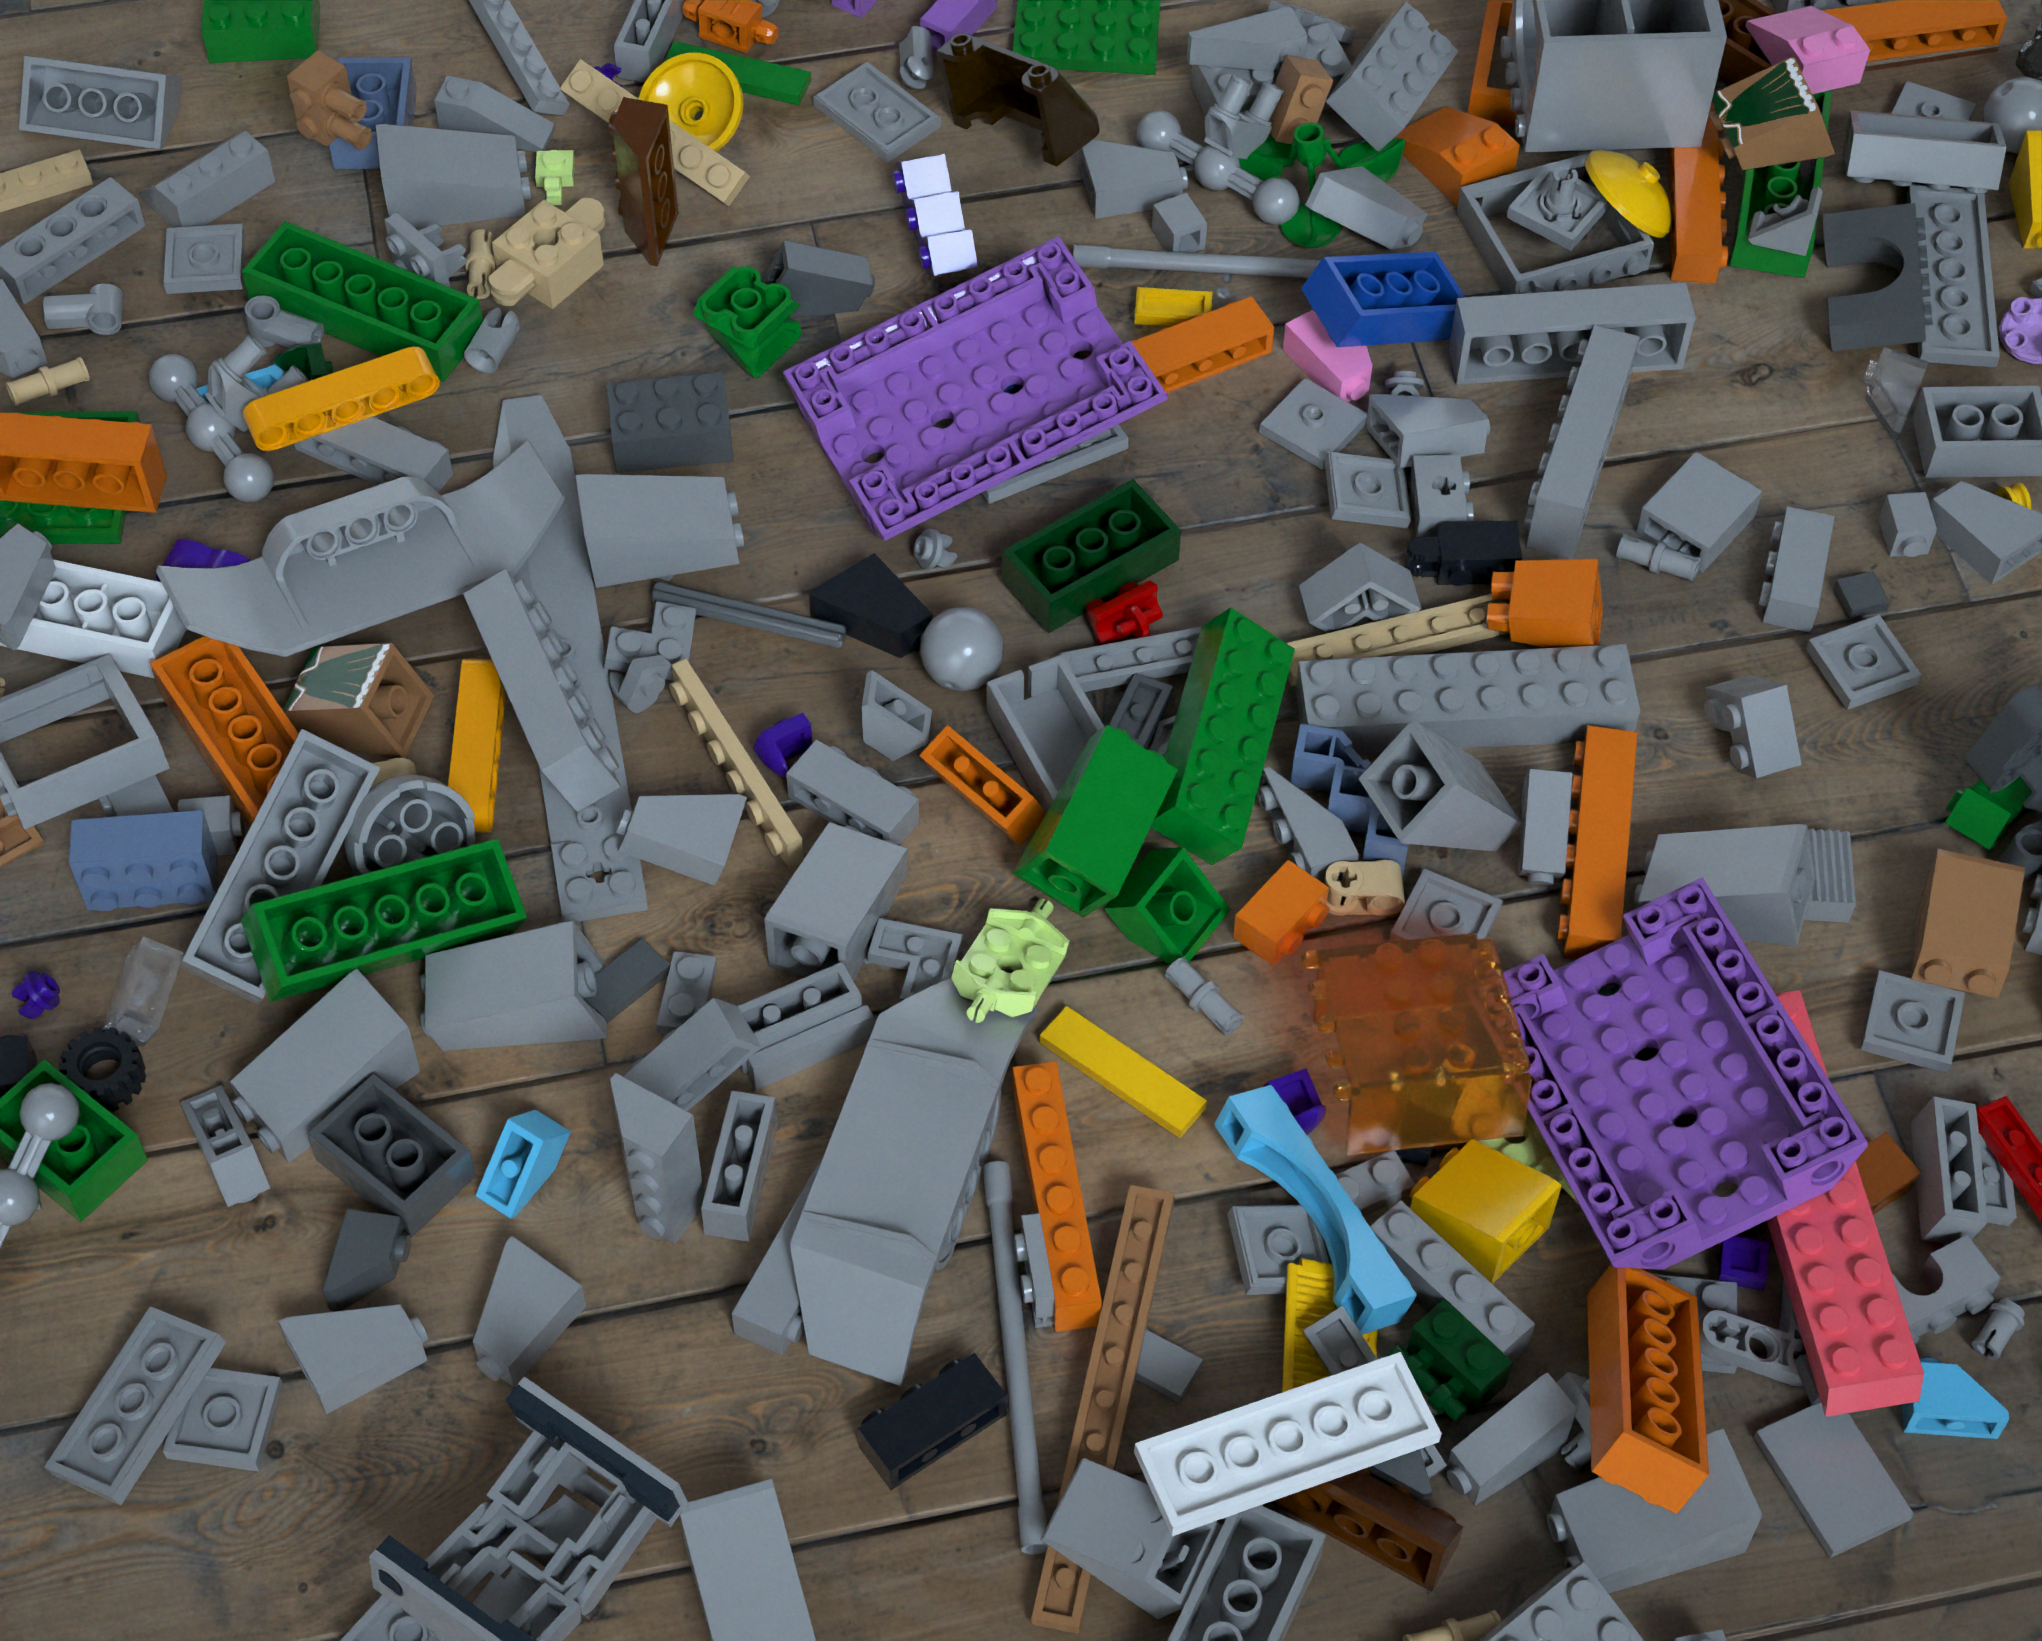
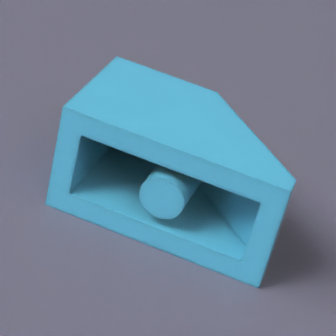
M537 1110L508 1118L475 1197L510 1219L516 1217L555 1171L571 1131Z
M1933 1358L1920 1359L1924 1371L1920 1401L1902 1404L1904 1433L1998 1439L2009 1421L2008 1410L1957 1364H1945Z

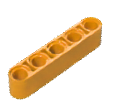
M409 347L258 398L244 408L243 419L256 446L262 451H273L425 399L437 391L440 380L425 351L420 347Z
M492 659L462 660L448 787L459 793L471 807L475 818H473L475 832H492L506 700V690Z

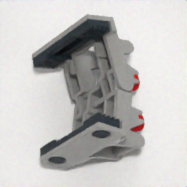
M523 1377L506 1398V1402H508L517 1421L533 1432L486 1496L490 1502H484L476 1508L426 1560L389 1535L369 1556L373 1588L425 1625L433 1641H563L581 1622V1614L585 1616L596 1607L656 1519H659L671 1528L688 1504L679 1483L532 1381ZM588 1467L616 1486V1489L612 1492L590 1477ZM558 1484L571 1493L578 1491L601 1507L595 1516L564 1494L557 1503L537 1515ZM523 1552L543 1565L545 1567L544 1570L541 1571L520 1555ZM511 1565L513 1569L505 1579L502 1578L500 1575ZM490 1571L495 1573L473 1603L464 1598Z

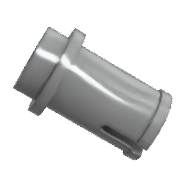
M2001 1299L1999 1303L1991 1305L1989 1308L1991 1316L1979 1335L1972 1342V1347L1981 1356L1989 1348L1991 1351L1987 1355V1359L1990 1360L1999 1359L2002 1350L2014 1331L2021 1330L2025 1324L2023 1319L2025 1312L2023 1309L2007 1299Z

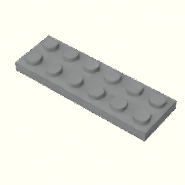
M1910 185L1906 194L1907 204L1915 203L1916 218H1924L1926 240L1918 241L1919 246L1927 245L1928 268L1921 269V274L1929 273L1931 296L1923 297V303L1931 302L1933 325L1925 326L1926 341L1917 342L1919 362L1996 367L2000 354L1984 193L1967 191L1965 188L1950 187L1946 190H1938L1929 186Z

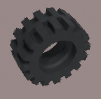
M102 1027L94 1028V1034L88 1035L87 1031L80 1033L81 1040L78 1042L72 1039L67 1044L70 1051L63 1050L60 1056L62 1063L59 1064V1071L104 1108L110 1107L112 1112L119 1110L118 1104L124 1102L126 1105L130 1104L133 1101L132 1093L140 1094L142 1090L140 1083H145L146 1080L144 1071L146 1068L138 1046L134 1040H131L129 1034L123 1031L119 1035L117 1028L109 1027L107 1032H103ZM115 1060L120 1062L118 1070L105 1079L92 1080L85 1077L87 1071L100 1061Z

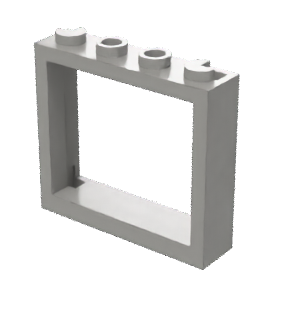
M1590 153L1549 163L1556 168L1569 166L1570 175L1571 171L1575 169L1578 173V179L1596 187L1589 177L1587 170L1585 171V158ZM1547 164L1460 187L1456 214L1504 295L1577 290L1595 284H1603L1609 280L1627 275H1636L1649 269L1654 242L1649 234L1630 223L1611 205L1603 214V217L1622 247L1520 274L1487 217L1507 212L1508 207Z
M110 654L0 698V743L107 699L112 700L134 739L131 742L20 788L0 751V799L8 817L17 814L24 830L170 769L156 732Z

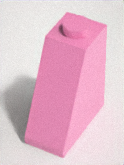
M1314 310L1285 324L1283 351L1315 384L1346 402L1358 400L1369 391L1373 365L1367 346L1336 347Z

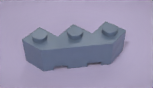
M1300 723L1291 783L1300 788L1329 792L1328 811L1343 821L1347 831L1367 834L1362 862L1377 860L1395 861L1400 865L1401 875L1403 876L1409 844L1400 843L1359 781V777L1369 768L1371 763L1367 759L1362 760L1352 748L1353 742L1342 730Z

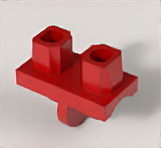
M1152 580L1141 585L1131 581L1120 587L1117 593L1118 597L1108 602L1098 598L1086 605L1088 622L1094 630L1096 644L1115 643L1130 634L1135 638L1149 636V625L1163 618V613L1157 600V584Z

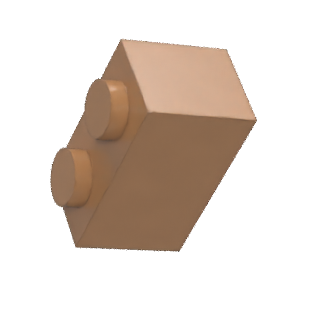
M1291 55L1285 56L1275 83L1284 92L1270 118L1272 122L1270 134L1275 141L1291 144L1294 140V131L1298 126L1310 122L1318 123L1334 81L1319 60Z

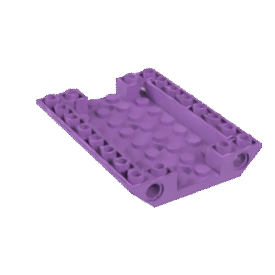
M1059 236L783 371L784 377L808 427L871 531L883 541L1168 400L1167 393L1132 342L1128 341L1123 344L1098 308L1093 285ZM1087 350L1092 352L1088 358L1083 360L1073 358V355L1078 351ZM1017 384L1023 386L1015 394L1004 392L1010 385ZM942 419L954 421L947 428L940 429L935 427V424ZM880 453L884 455L879 462H865V459L871 454Z
M1703 877L1624 914L1623 917L1629 935L1553 971L1543 953L1464 991L1613 1267L1664 1270L1832 1190L1868 1147L1864 1135ZM1615 983L1621 986L1618 992L1613 995L1603 996L1599 994V990L1606 984ZM1651 1047L1658 1050L1657 1055L1651 1060L1641 1061L1635 1058L1637 1053L1644 1048ZM1683 1114H1693L1698 1117L1696 1122L1689 1127L1680 1128L1674 1125L1675 1120ZM1725 1182H1731L1738 1186L1736 1192L1728 1197H1719L1713 1193L1718 1185Z

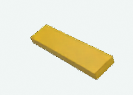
M1068 1006L1040 1034V1044L1178 1138H1181L1207 1108L1206 1099Z

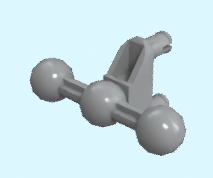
M1232 74L1219 103H1214L1213 106H1210L1205 116L1206 138L1204 142L1210 144L1207 147H1203L1184 136L1180 122L1170 112L1163 110L1152 111L1144 115L1138 122L1135 135L1140 147L1175 153L1176 157L1193 166L1196 179L1206 189L1220 191L1230 187L1251 199L1255 213L1265 223L1280 225L1291 220L1298 212L1300 198L1297 189L1291 182L1281 177L1269 178L1263 181L1242 169L1239 158L1247 160L1248 156L1268 138L1272 130L1270 118L1284 92L1278 86L1263 81L1250 110L1241 112L1240 109L1253 83L1241 76Z
M247 335L246 339L225 359L222 357L220 359L216 358L208 368V392L205 394L210 403H206L196 390L199 375L195 365L188 358L178 354H165L156 359L148 376L152 392L163 401L177 402L188 416L185 427L187 437L197 449L216 453L226 467L223 482L228 493L236 500L243 502H258L266 497L273 487L274 472L272 467L261 455L244 453L234 439L236 427L243 432L248 429L243 419V410L250 402L310 380L294 365L270 388L265 387L263 389L244 375L250 368L267 354L265 348L255 338Z
M54 1083L38 1085L30 1090L21 1102L19 1115L25 1132L8 1168L0 1169V1249L11 1226L20 1225L29 1220L38 1208L40 1194L34 1177L51 1141L61 1140L66 1137L78 1123L80 1115L78 1101L74 1094L63 1085Z

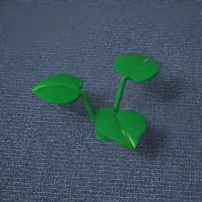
M1310 122L1301 124L1295 129L1294 140L1291 144L1277 142L1269 134L1264 143L1248 156L1247 160L1239 158L1242 169L1265 181L1269 178L1280 177L1284 166L1292 167L1297 157V160L1304 167L1308 168L1309 192L1311 194L1316 183L1315 167L1322 164L1326 157V152L1339 170L1363 166L1383 182H1386L1399 169L1405 148V139L1393 138L1379 152L1367 141L1356 143L1345 148L1338 156L1331 146L1330 138H1324L1323 128L1317 123ZM1299 204L1298 212L1294 217L1280 224L1283 236L1288 241L1303 248H1318L1329 244L1340 234L1343 225L1311 210L1305 204Z

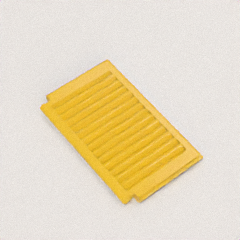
M1304 1258L1300 1259L1299 1265L1295 1263L1287 1264L1282 1392L1330 1376L1304 1336L1303 1330L1338 1309L1333 1302L1334 1277L1332 1264ZM1377 1330L1362 1336L1377 1357Z

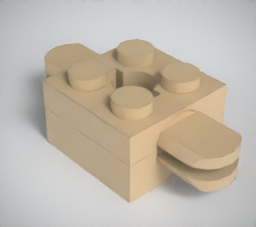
M584 197L566 212H563L546 200H542L492 242L496 270L488 277L493 300L503 306H513L526 294H529L551 309H554L601 269L604 263L599 233L606 228L603 205L598 200Z

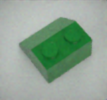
M1184 847L1152 849L1125 881L1118 896L1109 901L1104 907V910L1129 941L1170 965L1180 957H1185L1189 963L1231 910Z

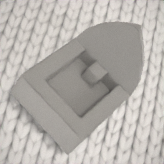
M662 655L632 659L626 676L610 672V686L618 700L632 712L638 714L657 700L659 693L665 686V679L672 664Z

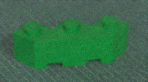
M2020 776L2010 785L1995 793H1990L1982 781L1978 779L1975 785L1967 787L1965 791L1958 789L1946 807V811L1950 812V815L1945 823L1988 850L1996 848L2005 838L2008 832L2007 829L2014 819L2019 820L2027 810L2023 803L2030 796L2032 790Z

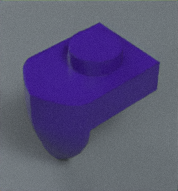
M803 712L790 719H782L759 735L753 750L767 768L775 774L786 778V773L789 771L786 761L805 752L812 745L811 723Z
M1307 1068L1273 1079L1262 1086H1273L1282 1101L1287 1104L1291 1114L1306 1135L1315 1130L1324 1119L1326 1106L1322 1105Z

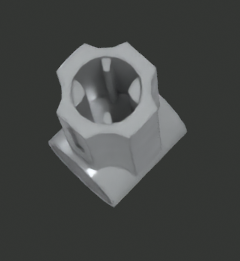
M102 283L93 286L89 294L45 296L43 309L47 329L88 327L91 331L100 335L115 334L122 326L124 294L117 286Z
M265 295L251 298L245 305L248 334L255 338L263 347L279 344L291 348L301 344L321 343L324 335L322 323L280 309L276 299Z

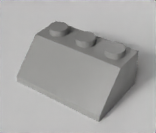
M244 131L225 140L139 194L141 199L172 227L205 226L275 183L268 150L247 131Z

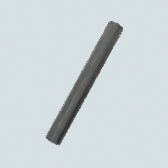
M660 581L656 582L652 590L651 597L654 605H656V601L692 607L696 608V615L836 648H841L846 639V626L843 624Z

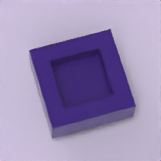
M1738 1236L1722 1241L1717 1281L1737 1282L1739 1287L1763 1291L1767 1283L1770 1242Z

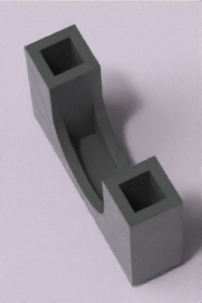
M1915 203L1823 214L1827 267L1872 262L1886 264L1900 273L1893 283L1881 290L1863 294L1828 297L1832 351L1925 342V326L1933 325L1931 302L1923 303V297L1931 296L1929 273L1921 274V269L1928 268L1927 245L1919 246L1918 241L1926 240L1924 218H1916Z

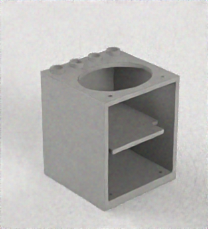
M1513 0L1507 36H1502L1501 57L1508 61L1505 68L1506 84H1512L1510 106L1512 111H1517L1515 133L1516 137H1522L1524 152L1701 147L1727 39L1719 0Z

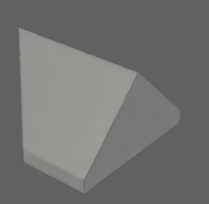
M1819 187L1812 189L1809 201L1797 195L1790 205L1782 209L1775 204L1773 208L1776 213L1765 215L1762 211L1756 212L1748 240L1752 245L1806 256L1823 191Z

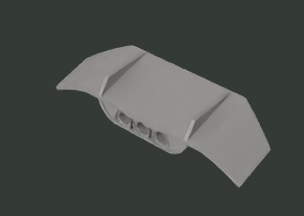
M526 440L516 451L489 473L462 489L440 495L434 487L424 480L416 477H401L286 516L269 533L262 549V557L237 566L221 568H179L158 565L156 573L187 630L249 650L286 657L462 595L504 569H507L512 577L515 576L536 548L566 497L532 443Z
M951 978L902 1000L878 1015L790 1241L809 1355L899 1386L904 1384L918 1320L935 1270H942L952 1257L983 1171V1166L991 1149L1000 1112L1001 1086L1018 1044L1038 1011V1006H1035L1032 1012L1010 1017L997 1010H994V1012L989 1010L985 1019L980 1023H976L977 1014L973 1021H971L966 1013L973 1000L960 996Z

